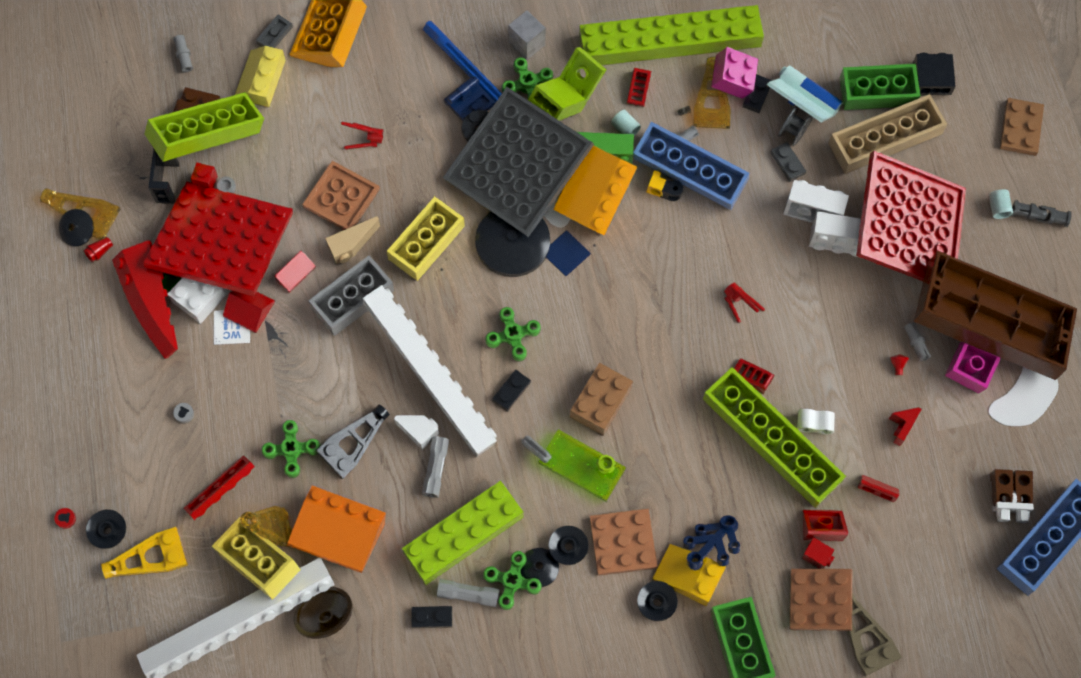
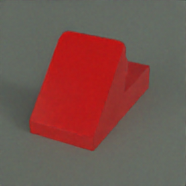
M917 407L891 414L889 419L899 425L893 434L896 436L893 443L898 446L902 445L920 414L921 408Z

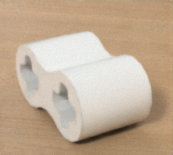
M812 409L798 410L797 429L800 432H814L825 435L834 433V412L815 411Z

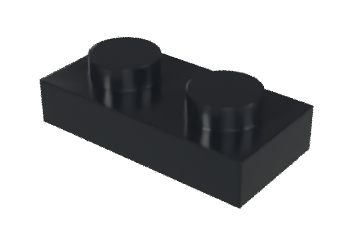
M756 74L754 91L746 96L743 108L760 113L770 90L767 84L773 80Z
M515 370L494 395L492 401L508 412L530 385L531 380L518 370Z
M452 606L412 607V628H453Z

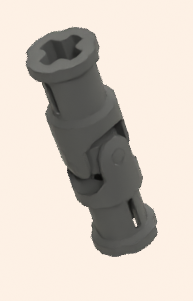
M1015 200L1012 206L1013 214L1011 215L1014 217L1016 215L1027 217L1028 220L1035 219L1048 224H1062L1064 227H1068L1072 212L1058 211L1056 208L1043 205L1037 207L1034 203L1029 205Z

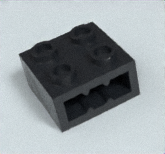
M925 52L916 54L913 64H916L920 95H952L956 87L953 54H928Z

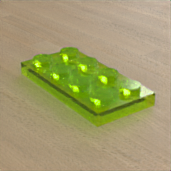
M559 429L546 448L549 454H551V459L547 463L541 460L538 461V464L605 502L608 501L626 470L625 466L615 461L616 464L614 465L615 469L613 472L600 473L599 468L596 467V461L604 454Z

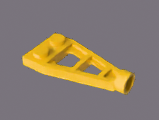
M177 527L158 532L115 559L101 564L105 579L116 576L170 572L188 566ZM156 545L160 546L164 557L163 561L160 563H148L145 558L146 551ZM136 554L140 555L142 565L136 568H127L126 559Z

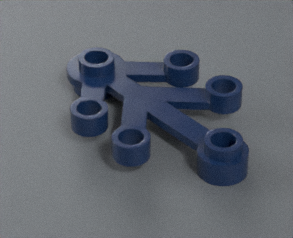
M726 515L721 518L719 523L698 524L695 526L696 537L686 536L684 538V548L689 550L695 548L696 544L706 543L699 552H690L687 555V565L690 569L699 570L703 565V559L715 546L718 554V565L727 566L729 564V555L725 551L722 540L726 534L729 540L728 551L732 554L740 552V543L735 535V531L738 529V522L735 517ZM717 531L715 534L706 535L707 532Z

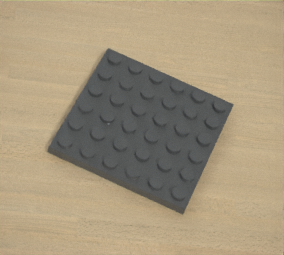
M506 87L443 178L529 237L594 144Z

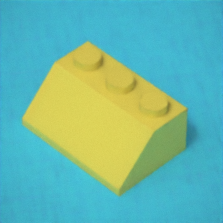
M269 46L251 50L235 95L246 92L254 104L269 107L286 61L283 50Z

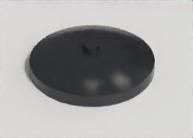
M490 212L482 219L477 228L475 236L476 250L480 260L491 271L507 277L524 276L535 271L545 261L550 249V232L542 218L531 235L527 237L496 214Z

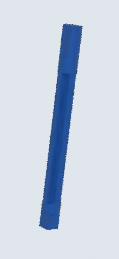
M432 21L426 22L423 31L470 78L476 76L480 81L478 85L496 103L502 93Z

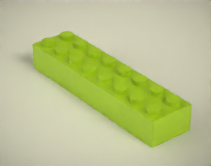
M733 367L705 392L703 400L814 508L823 502L845 479L846 475Z

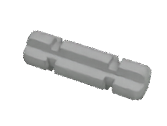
M525 436L522 439V444L540 458L541 461L547 463L551 459V454L530 436Z

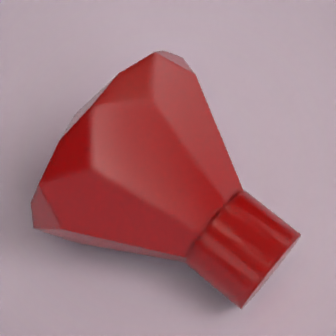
M901 354L890 357L895 368V375H903V369L909 358Z

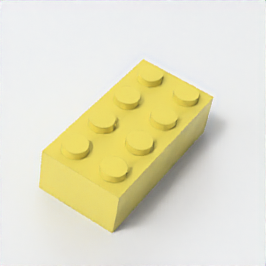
M434 196L387 250L388 260L418 281L465 227L464 217Z
M241 517L212 545L221 558L272 600L301 570L290 556Z

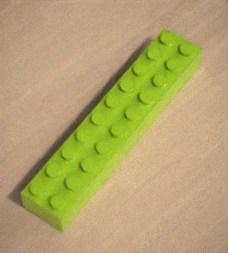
M758 5L580 25L579 27L581 48L601 65L721 52L726 47L734 50L758 48L762 46L764 39Z

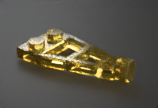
M708 57L706 59L707 68L694 107L693 126L730 129L731 109L727 93L720 90H707L708 80L713 79L716 58ZM706 97H718L721 107L719 109L705 108L704 102Z
M45 188L40 196L41 202L49 205L62 216L67 212L62 208L66 201L77 203L75 209L82 210L83 207L95 208L96 212L92 217L94 224L92 237L99 240L106 237L121 210L119 206L102 199L59 193Z
M272 506L256 512H244L241 515L240 523L244 528H248V530L261 537L269 539L278 546L290 547L287 543L292 533V528L288 521L289 515L284 507Z

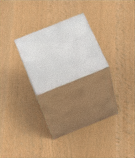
M527 10L508 25L509 44L528 60L545 46L546 28Z

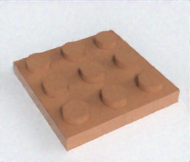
M332 161L302 205L303 208L346 230L357 225L379 192L380 186Z
M649 509L590 516L598 576L656 569L658 567Z
M791 569L790 629L852 631L853 570Z

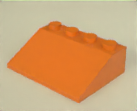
M312 486L303 502L287 545L362 573L385 526L386 513Z

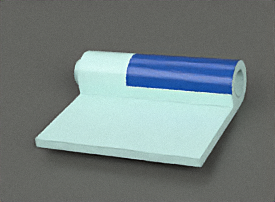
M790 65L788 67L784 66L781 69L779 79L770 81L767 86L788 99V103L798 106L819 122H824L834 117L843 104V101Z

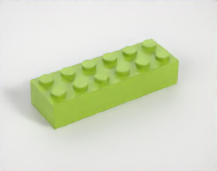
M246 92L148 119L144 135L164 162L260 133L264 117Z
M500 480L404 546L402 551L423 583L427 585L524 518V512Z

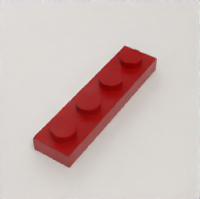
M243 455L183 509L194 520L201 517L212 504L217 503L221 499V496L233 489L238 481L248 476L255 466Z

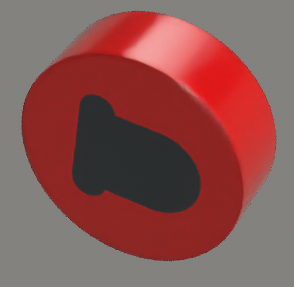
M62 508L56 512L54 520L60 528L68 529L75 524L76 515L71 509Z

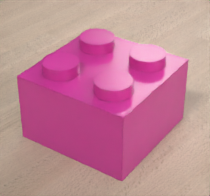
M726 47L716 55L711 87L741 99L745 98L754 91L758 59Z
M961 342L945 376L979 394L987 389L1001 358Z

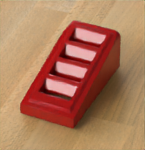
M634 68L627 98L628 104L645 106L652 71ZM636 76L646 78V81L635 78ZM634 83L644 84L645 87L635 86ZM633 89L644 92L643 94L633 92ZM631 97H641L642 101L631 99Z
M740 358L734 369L739 372L742 365L746 367L740 375L757 391L764 394L775 375ZM750 369L752 372L749 377H746L745 375ZM758 374L759 376L757 377V379L753 380L752 378L754 377V375ZM762 377L765 378L763 384L759 383Z

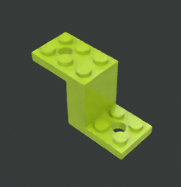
M578 47L573 52L561 75L536 85L528 101L559 121L573 116L583 110L607 69L581 47ZM581 68L586 73L585 78H583L580 74Z

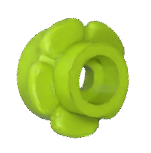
M602 455L596 461V467L599 468L598 470L602 474L611 473L615 469V460L609 455Z

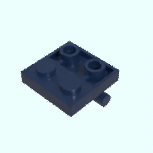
M476 76L471 77L444 98V103L462 121L472 111H489L495 104V101L478 85L480 81Z

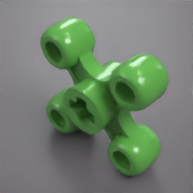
M519 57L515 59L513 67L520 77L516 81H505L502 84V93L508 87L514 92L522 91L528 94L529 99L536 85L553 79V71L550 68H543L539 73L534 74L527 70L528 63L526 59Z
M504 307L500 310L499 316L500 320L505 324V329L500 333L489 332L486 335L485 342L489 348H496L504 342L512 346L513 359L520 362L527 356V350L521 344L522 338L525 336H537L541 331V325L536 320H530L526 325L519 326L514 322L515 315L513 309Z
M287 420L282 425V430L286 436L282 444L275 445L268 442L262 446L261 451L267 459H273L279 455L284 456L287 460L284 466L285 474L289 478H296L300 474L297 458L303 453L317 455L318 453L315 450L320 446V443L316 439H309L304 443L297 441L298 425L293 420ZM312 445L316 446L314 449H310ZM291 446L292 448L294 447L295 450H294V451H291V450L288 451V448ZM291 468H295L293 472L289 471Z
M516 551L511 555L512 564L507 572H500L493 566L487 567L483 572L484 579L488 583L500 582L503 584L504 592L498 599L499 606L503 610L513 608L514 593L518 589H525L532 595L538 594L542 589L539 579H525L521 576V569L527 561L526 555L521 551ZM517 557L522 558L520 562L515 561ZM490 572L495 573L493 577H488ZM510 577H513L514 579H516V583H515V584H512V583L509 581V578H510ZM532 584H537V588L531 589L530 586ZM505 599L510 600L509 604L507 605L503 604V601Z

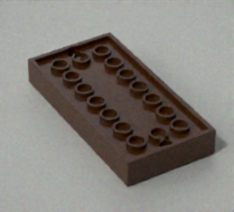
M936 251L927 263L914 322L1056 380L1067 369L1077 308L950 255Z

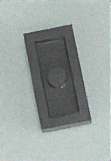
M278 14L256 39V43L261 47L269 46L275 48L293 28L292 23Z
M788 142L771 150V155L789 182L806 174V169Z

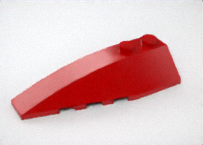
M147 240L121 250L112 259L125 296L139 323L162 356L168 359L178 350L174 325H170L169 321L171 310L170 307L166 306L165 298L168 295L167 290L163 289L162 280L164 279L163 272L144 267V261L153 246L151 240Z

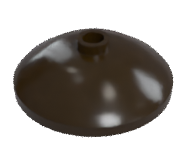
M330 587L327 591L321 592L310 600L297 605L293 616L294 625L298 632L307 638L321 639L329 637L340 631L347 624L352 615L353 603L347 592L337 587Z

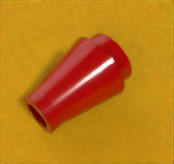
M105 237L102 240L87 245L84 253L91 262L99 261L113 247V243L108 237Z

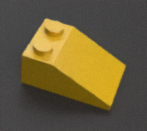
M670 544L653 580L665 582L674 591L707 606L726 566H720L716 561L705 557L702 567L699 570H692L687 565V555L692 551Z

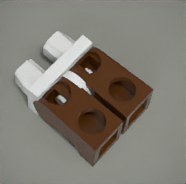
M994 469L990 473V481H992V512H996L997 521L1009 522L1010 513H1016L1017 523H1027L1030 512L1033 510V471Z

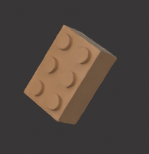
M599 362L570 410V418L604 436L631 391L633 381Z

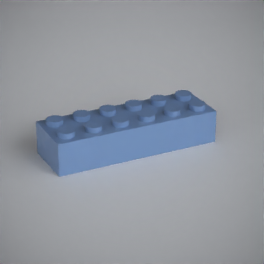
M653 122L649 124L633 152V157L638 162L661 172V174L674 181L680 182L682 185L729 210H732L749 180V172Z
M1075 479L1068 485L996 568L1027 596L1039 587L1081 538V482L1078 479Z

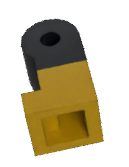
M654 170L646 193L669 201L679 200L683 192V185L678 181L671 182L661 178V172Z

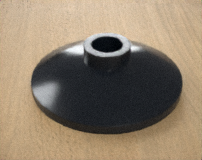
M71 209L61 217L59 233L66 244L82 246L92 237L94 224L91 216L86 211Z
M105 509L98 511L91 516L86 525L87 538L97 548H113L125 537L126 522L122 515L114 510ZM106 528H111L109 534H105Z
M562 526L556 529L549 539L550 554L560 564H577L585 558L588 552V539L585 533L575 526ZM571 544L572 549L566 550L565 545Z
M533 548L525 553L527 561L521 569V576L525 579H539L542 587H546L554 582L559 572V563L554 560L550 551L545 548ZM541 563L543 568L537 569L535 565Z
M652 581L644 585L640 590L637 604L640 612L647 619L664 621L670 618L676 611L678 599L676 592L670 585L662 581ZM655 599L660 600L661 604L659 606L654 605L653 601Z

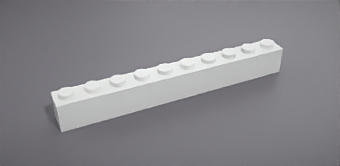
M381 285L363 298V304L474 455L478 457L496 443V433L491 427H486L482 414L480 412L476 413L472 408L474 404L468 396L464 397L457 381L453 382L449 375L451 373L445 365L441 366L438 362L439 357L434 350L430 351L425 337L422 334L418 335L414 322L411 319L407 320L402 306L399 303L396 305L393 301L394 296L388 288L384 289Z
M318 558L301 567V570L273 600L264 592L258 590L137 654L136 656L147 678H163L173 671L180 670L184 665L200 659L201 656L217 650L227 642L237 639L240 635L254 630L257 626L273 620L283 612L290 611L296 605L310 600L321 592L327 591L335 584L322 559Z

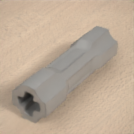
M432 437L430 458L422 489V495L426 497H439L443 466L449 445V439L445 437Z
M440 579L437 597L497 607L499 589L466 585Z

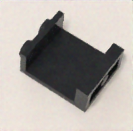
M153 148L148 188L156 203L174 204V193L169 183L162 180L164 166L179 167V161L177 158L163 162Z

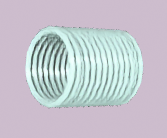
M626 110L618 112L611 121V124L621 134H634L635 136L641 128V125Z
M995 190L989 194L993 218L1004 219L1013 214L1008 190Z

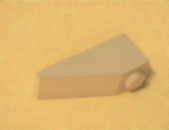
M378 216L325 238L336 264L348 262L379 229Z

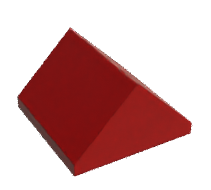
M231 291L228 295L223 317L257 333L274 305L275 300L257 291L255 296Z
M803 510V540L811 541L814 537L819 541H844L848 536L843 511Z

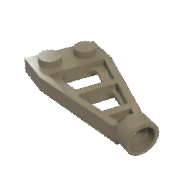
M852 592V616L856 613L861 614L867 626L861 630H856L852 622V631H848L855 659L866 677L902 657L890 636L856 600ZM867 631L872 632L880 642L878 647L870 651L863 649L860 639L861 635Z

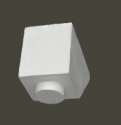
M397 415L394 418L395 424L421 450L432 441V437L439 435V426L432 418L428 419L424 415Z

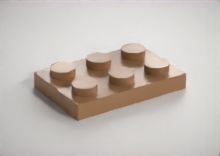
M1013 98L1006 100L1000 149L1034 156L1038 154L1044 104Z

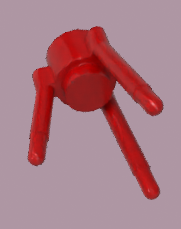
M341 122L343 126L368 132L367 140H371L369 143L344 146V149L377 147V143L382 144L384 129L372 128L358 123Z
M735 282L724 290V293L727 295L724 299L729 304L738 323L741 320L732 301L736 303L742 299L756 313L759 312L756 307L761 311H765L764 307Z

